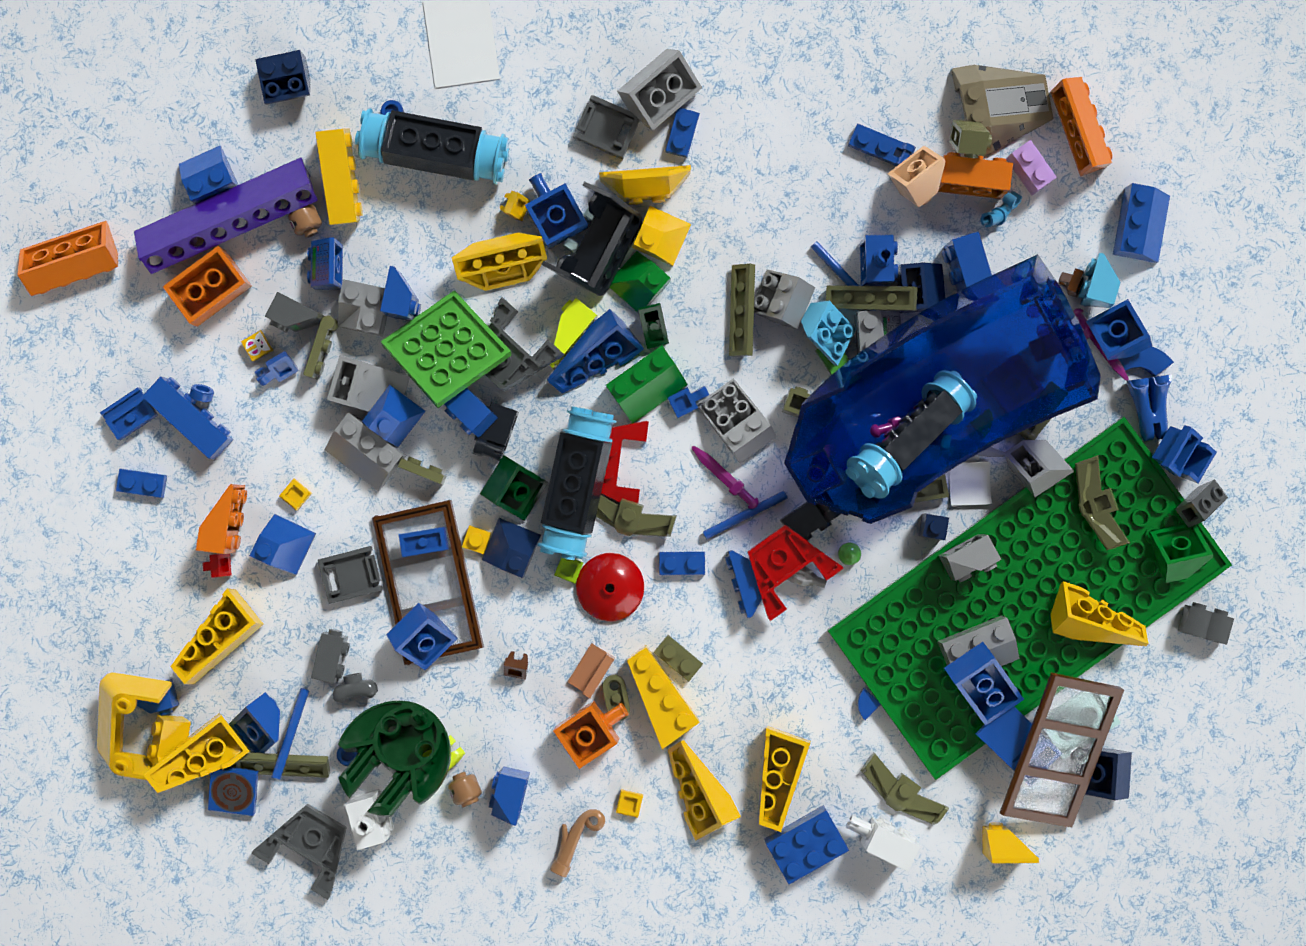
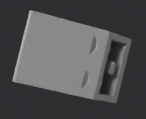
M339 355L327 400L369 412L389 385L405 395L410 377Z
M734 378L697 404L698 408L739 463H742L777 437L771 424Z

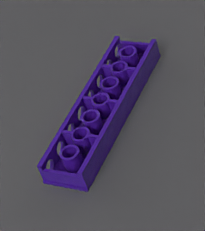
M302 157L135 230L134 236L138 259L143 262L150 274H153L318 201L312 187L310 174L304 165ZM301 190H308L310 192L309 197L301 200ZM280 199H285L289 202L286 208L279 209L281 206ZM260 209L267 211V215L264 218H257L260 215ZM239 218H244L246 224L243 227L237 228L240 222ZM218 227L225 230L224 235L215 237L219 231ZM197 237L204 239L203 244L200 246H194L198 241ZM176 246L183 248L180 255H173L177 250ZM159 256L162 260L157 265H151L149 257Z

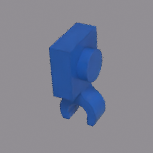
M284 351L266 361L267 368H259L255 371V374L258 377L256 378L261 386H264L274 378L281 382L299 370L291 357Z
M705 386L690 393L687 387L667 398L677 418L697 409L696 401L708 396L709 393Z

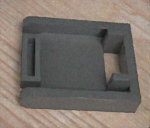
M591 95L589 100L597 104V106L587 103L577 126V130L585 134L582 135L575 132L573 138L623 160L640 120L631 111ZM626 124L631 126V129L623 145L617 142L623 125Z
M372 546L318 559L329 604L383 590L382 586H373V583L379 582L381 579L375 556H366L365 552L373 550ZM333 567L336 569L340 589L332 591L327 569Z

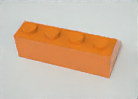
M1082 77L1062 79L1050 92L1079 174L1083 176L1104 169L1112 163L1113 156L1111 149L1105 144L1104 129L1098 124L1096 118L1097 109L1094 104H1091L1089 99V87L1086 82H1083Z
M107 221L20 249L17 275L31 296L44 294L51 289L60 286L65 287L72 282L89 279L93 275L110 272L118 267V252Z

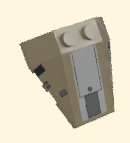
M969 65L951 69L955 92L960 91L965 121L980 122L992 135L991 147L987 149L986 155L997 151L1001 147L1010 144L1054 119L1046 76L1044 74L981 65Z

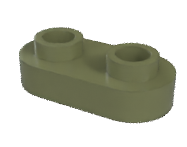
M616 674L609 675L603 682L607 712L613 709L615 705L622 703L628 713H630V704L624 679ZM617 682L619 685L618 689H611L610 683Z

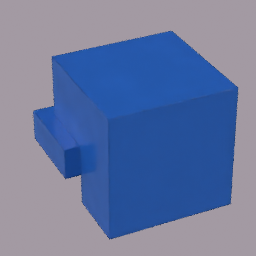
M1184 425L1181 430L1170 426L1152 458L1169 473L1199 484L1217 451L1209 444L1201 442L1203 437L1192 427Z

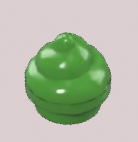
M844 543L838 550V557L843 564L854 565L861 558V550L854 543Z

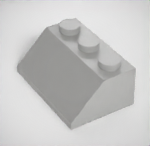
M666 49L617 92L627 108L653 131L701 90L702 86L680 50Z
M349 412L336 427L324 449L377 491L381 490L398 468L401 458L405 459L407 456L393 444L370 430L361 419Z
M1004 616L996 617L937 641L947 665L981 642L985 643L1000 666L1019 659L1016 638L1008 618Z

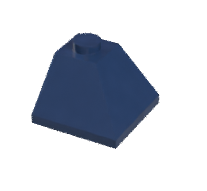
M499 518L482 560L503 571L523 578L541 534Z

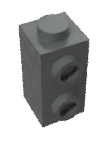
M1214 479L1198 486L1175 510L1189 528L1205 521L1228 497Z
M329 629V632L321 633L311 676L312 679L335 683L338 681V678H342L345 665H342L343 657L348 655L350 643L347 642L348 636L342 635V631Z

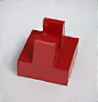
M230 554L209 555L210 562H202L203 571H211V578L232 576Z

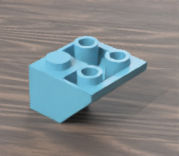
M1099 253L1087 265L1085 276H1088V279L1082 284L1078 297L1082 298L1080 305L1111 308L1115 303L1121 282L1105 254Z
M831 301L810 303L801 320L805 333L834 366H838L856 329Z

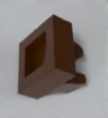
M1075 268L1073 274L1061 273L1059 284L1068 287V295L1077 298L1085 277L1084 271Z
M511 651L505 659L504 676L526 680L528 655L524 653L521 660L514 659L515 651Z

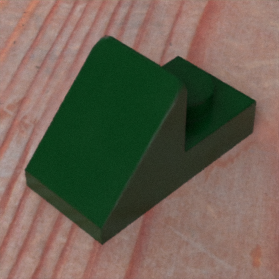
M657 303L638 308L647 349L669 344L661 304Z

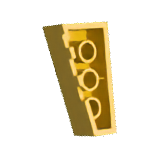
M350 128L317 131L315 133L329 225L360 221V216H363L361 202H358L359 183L355 177L356 162L353 156Z
M227 588L224 591L223 597L218 604L214 605L205 622L198 627L197 633L192 640L185 645L170 666L184 684H195L264 625L236 589Z
M647 645L627 658L660 746L664 749L700 723L699 718Z
M770 726L766 727L759 825L781 832L811 741Z

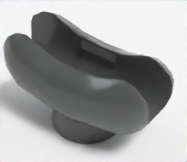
M361 673L343 676L344 684L335 687L333 699L338 703H342L348 698L357 696L371 698L378 692V687L373 680H363Z

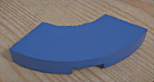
M1152 346L1132 357L1118 359L1125 371L1130 368H1141L1147 370L1152 376H1157L1174 363L1166 353Z

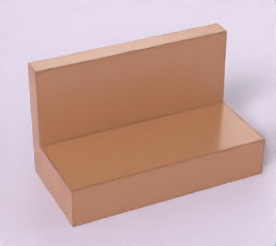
M591 643L568 683L581 690L582 694L586 697L591 698L615 657Z

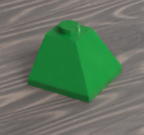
M636 251L617 272L609 288L638 313V308L649 306L670 283L671 278L654 262Z
M1186 524L1150 532L1156 565L1165 583L1189 578L1213 558V553L1197 525L1188 528Z

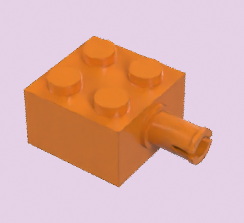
M592 701L556 725L553 732L578 769H580L618 743L620 738L612 725L628 716L629 713L625 706L619 703V705L604 714L595 701Z

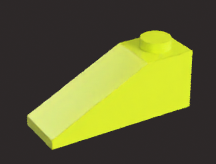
M577 298L573 301L568 300L561 309L563 313L561 314L554 345L565 355L550 364V367L553 369L557 367L590 325L598 318L592 310Z

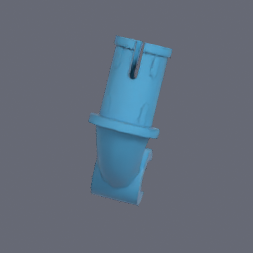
M1013 190L1011 193L1008 192L1002 199L1004 204L992 209L991 212L982 214L980 218L981 224L985 225L986 228L1004 224L1012 209H1015L1020 204L1022 196Z

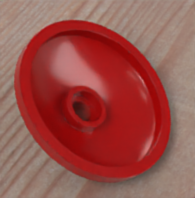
M604 553L593 557L582 567L576 582V593L581 606L588 614L602 621H618L631 615L640 605L644 595V579L638 566L628 557L617 553ZM609 583L614 585V591L612 592L606 591L605 587Z

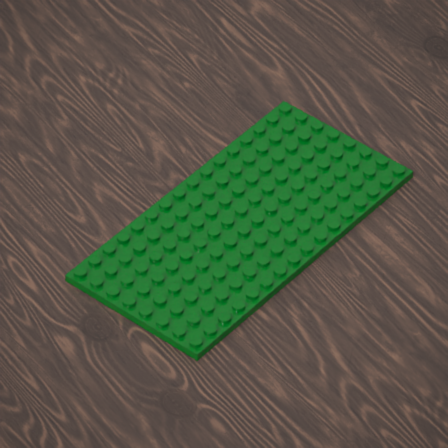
M1125 416L1064 458L1073 469L1071 474L1036 497L1024 487L827 629L935 780L986 744L976 735L984 723L944 669L947 664L937 641L996 617H1007L1016 638L1019 659L1001 667L1024 698L1023 701L1014 707L1025 716L1039 706L1051 673L1078 678L1123 645L1074 640L1053 633L1051 612L1060 584L1063 581L1086 589L1090 592L1089 596L1098 602L1104 600L1108 603L1107 607L1116 613L1123 612L1147 628L1232 566L1201 522L1196 525L1211 549L1213 558L1189 578L1165 583L1156 565L1150 532L1185 524L1175 510L1185 499L1159 463L1152 458L1153 455ZM1095 456L1099 457L1102 491L1111 488L1119 509L1110 514L1130 541L1129 544L1110 550L1105 549L1086 519L1082 517L1078 507L1079 498L1075 463ZM977 534L988 535L1001 558L1000 561L996 562L997 567L987 572L975 570L971 572L972 576L962 582L951 580L938 555ZM1058 686L1056 693L1064 687Z

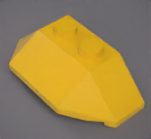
M691 165L599 172V178L601 183L621 200L629 202L630 205L642 204L644 200H652V203L665 202V199H669L691 173Z
M514 233L475 242L452 257L457 279L484 291L530 281L541 267L543 261L547 260L542 236L524 233Z

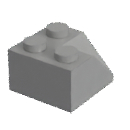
M343 279L338 300V327L383 337L387 316L380 309L385 288Z
M977 534L938 555L950 579L954 581L959 580V582L972 576L971 572L975 570L987 572L997 567L996 562L1001 560L991 539L986 534Z

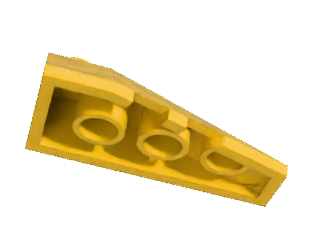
M1064 581L1060 584L1051 612L1053 633L1074 640L1147 646L1149 644L1145 625L1123 612L1116 613L1107 607V602L1104 600L1098 602L1089 596V591L1082 587Z
M219 712L148 769L143 776L154 790L159 793L214 771L230 767L250 751Z
M684 740L667 749L674 777L679 780L681 788L678 791L679 798L683 799L686 811L683 812L685 821L695 841L741 817L729 793Z

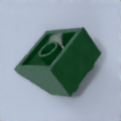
M503 455L480 495L525 521L547 486L548 481Z

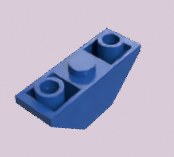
M730 550L728 551L729 556L725 557L728 570L733 569L735 578L731 579L734 591H739L741 600L738 601L741 614L746 613V617L751 618L762 600L754 572L748 558Z

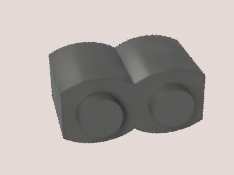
M1193 602L1192 606H1184L1178 627L1179 632L1227 645L1234 618L1228 617L1229 612L1216 608L1214 612L1206 610V605Z

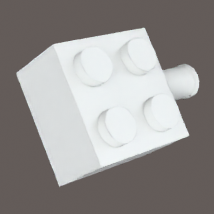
M380 789L354 796L345 804L357 850L385 843L392 834L391 830H394L391 817L377 816L367 812L381 794Z
M853 814L850 816L851 822H847L846 828L862 835L860 842L867 852L907 872L909 871L921 847L917 843L916 837L912 835V832L903 827H900L899 830L896 829L892 822L883 817H879V819L872 817L868 823L855 817Z

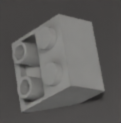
M767 269L754 299V314L780 325L798 329L816 287L800 277Z
M1023 440L1004 453L1009 468L1034 497L1073 472V469L1047 440Z

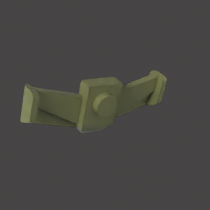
M1095 456L1075 463L1079 498L1078 507L1082 517L1086 519L1106 550L1129 544L1130 541L1110 514L1119 510L1111 488L1102 491L1099 457Z
M601 495L596 517L614 527L618 533L626 536L635 534L671 537L677 515L642 513L644 508L642 504L622 498L619 506Z
M874 752L860 770L884 798L886 804L895 811H902L935 825L941 821L949 809L944 804L917 794L921 786L903 773L896 779Z

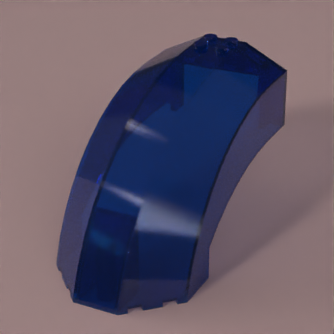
M1039 255L1030 257L974 283L902 323L845 363L802 403L784 464L808 503L814 505L818 503L830 507L831 511L846 516L850 514L862 519L861 521L869 524L875 523L912 508L917 492L978 453L1032 426L1098 400L1101 374L1063 290ZM939 371L958 372L962 379L977 394L975 408L971 412L964 413V418L959 424H950L905 470L901 471V482L896 486H891L889 494L885 498L866 497L861 488L848 477L846 469L848 459L852 456H858L860 448L864 444L881 443L885 439L883 437L884 434H881L879 438L873 437L870 434L871 426L874 424L877 426L886 424L891 418L898 416L902 418L905 414H910L914 410L913 406L923 399L921 394L923 386L934 382V376Z

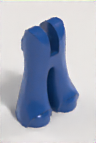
M1171 375L1126 381L1137 411L1139 431L1144 442L1154 440V434L1158 440L1163 439L1168 431L1166 405L1167 393L1172 381Z

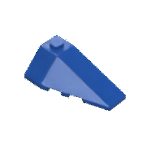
M609 309L590 325L547 378V381L559 392L564 393L587 382L589 377L600 373V375L607 373L606 369L619 364V366L628 363L644 347L624 321Z

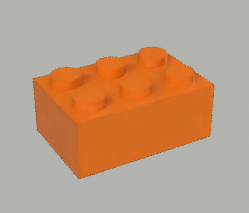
M949 152L947 155L942 156L946 162L938 192L1001 199L1010 191L1013 163L1007 162V159L993 158V160H985L980 155H978V158L961 157L960 153Z
M220 246L215 247L163 286L189 324L197 327L252 287L227 251Z

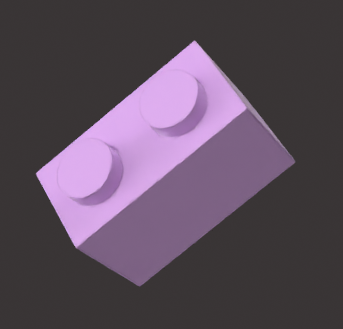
M1031 140L1006 158L1008 162L1013 163V170L1031 195H1034L1057 178Z

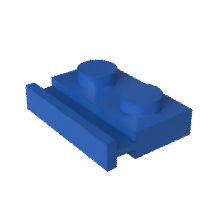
M139 387L100 412L117 440L121 441L158 416L154 407L142 397L143 392Z

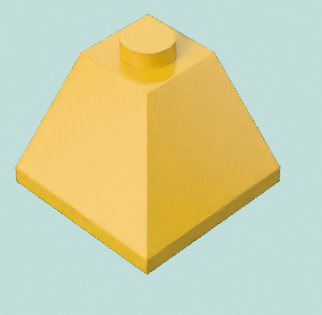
M649 206L632 248L673 266L691 224Z
M990 822L989 826H982V853L991 863H1039V858L1006 826H1003V823Z

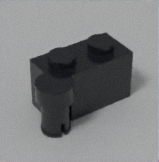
M491 402L490 407H487L498 418L479 438L475 435L474 440H476L473 454L480 457L484 455L500 461L502 456L496 453L505 454L519 412Z
M824 491L781 518L780 522L808 541L813 537L812 532L818 528L820 531H823L831 526V521L841 515L842 511L838 505H834L827 491Z

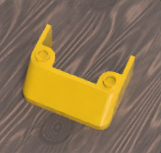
M113 672L106 674L100 681L97 750L111 771L116 775L146 780L143 774L152 767V763L147 755L123 752L124 714H130L137 706V700L159 703L172 686V682Z

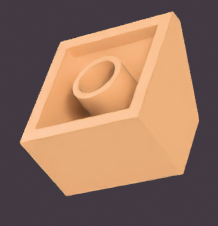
M923 146L887 174L899 193L917 207H920L930 202L932 197L938 193L946 161L942 156Z

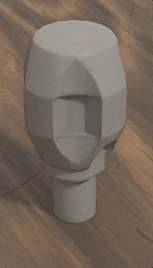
M803 567L787 579L800 586L816 585L825 588L827 582L824 578L818 577L808 567Z

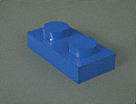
M684 108L677 109L666 153L688 158L700 113Z
M119 469L116 491L164 498L167 475Z
M445 527L398 534L402 557L449 549Z
M705 551L659 552V575H705Z

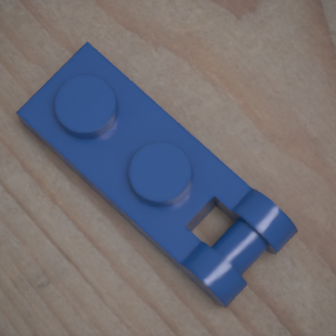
M858 123L848 144L853 149L894 166H898L910 157L916 149L912 144L901 142ZM896 149L902 151L900 157L894 156Z

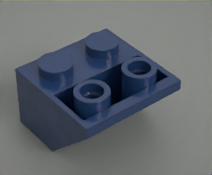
M301 50L255 59L265 105L310 96V75L306 57Z
M921 262L900 264L898 266V286L917 287L916 311L900 310V314L947 309L942 264Z

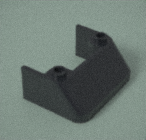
M584 181L582 186L593 193L588 207L590 214L594 218L574 257L568 254L564 255L558 260L557 266L545 261L541 265L598 296H602L608 291L642 225V215L612 193Z

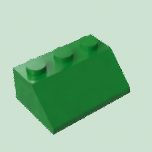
M661 345L606 384V388L631 423H635L666 401L667 397L677 393L688 384L674 361Z

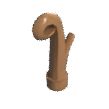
M590 809L582 813L572 826L569 834L567 825L562 824L561 844L557 858L554 859L550 868L552 872L559 876L567 877L571 868V860L585 825L592 831H599L603 828L605 817L601 811ZM593 816L598 819L596 825H593L590 821V818Z

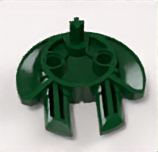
M388 701L370 707L359 714L348 725L338 743V746L345 752L358 753L339 776L342 789L349 799L375 767L378 768L381 763L393 773L391 776L393 779L367 811L377 816L392 817L410 792L413 794V800L419 805L425 803L442 785L451 762L450 739L442 722L429 709L409 701ZM397 725L394 731L388 732L391 726ZM432 750L428 757H423L425 751Z

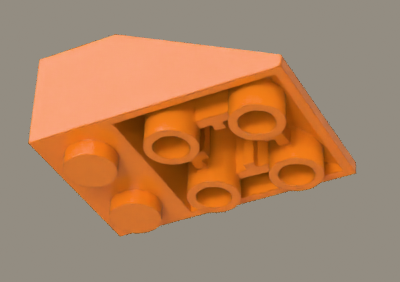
M230 484L199 527L197 551L230 554L236 553V549H239L241 543V536L238 535L239 526H242L244 521V513H241L242 505L247 500L245 485Z

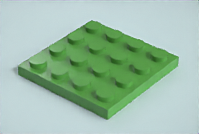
M455 290L381 341L383 348L437 408L512 356L510 349Z

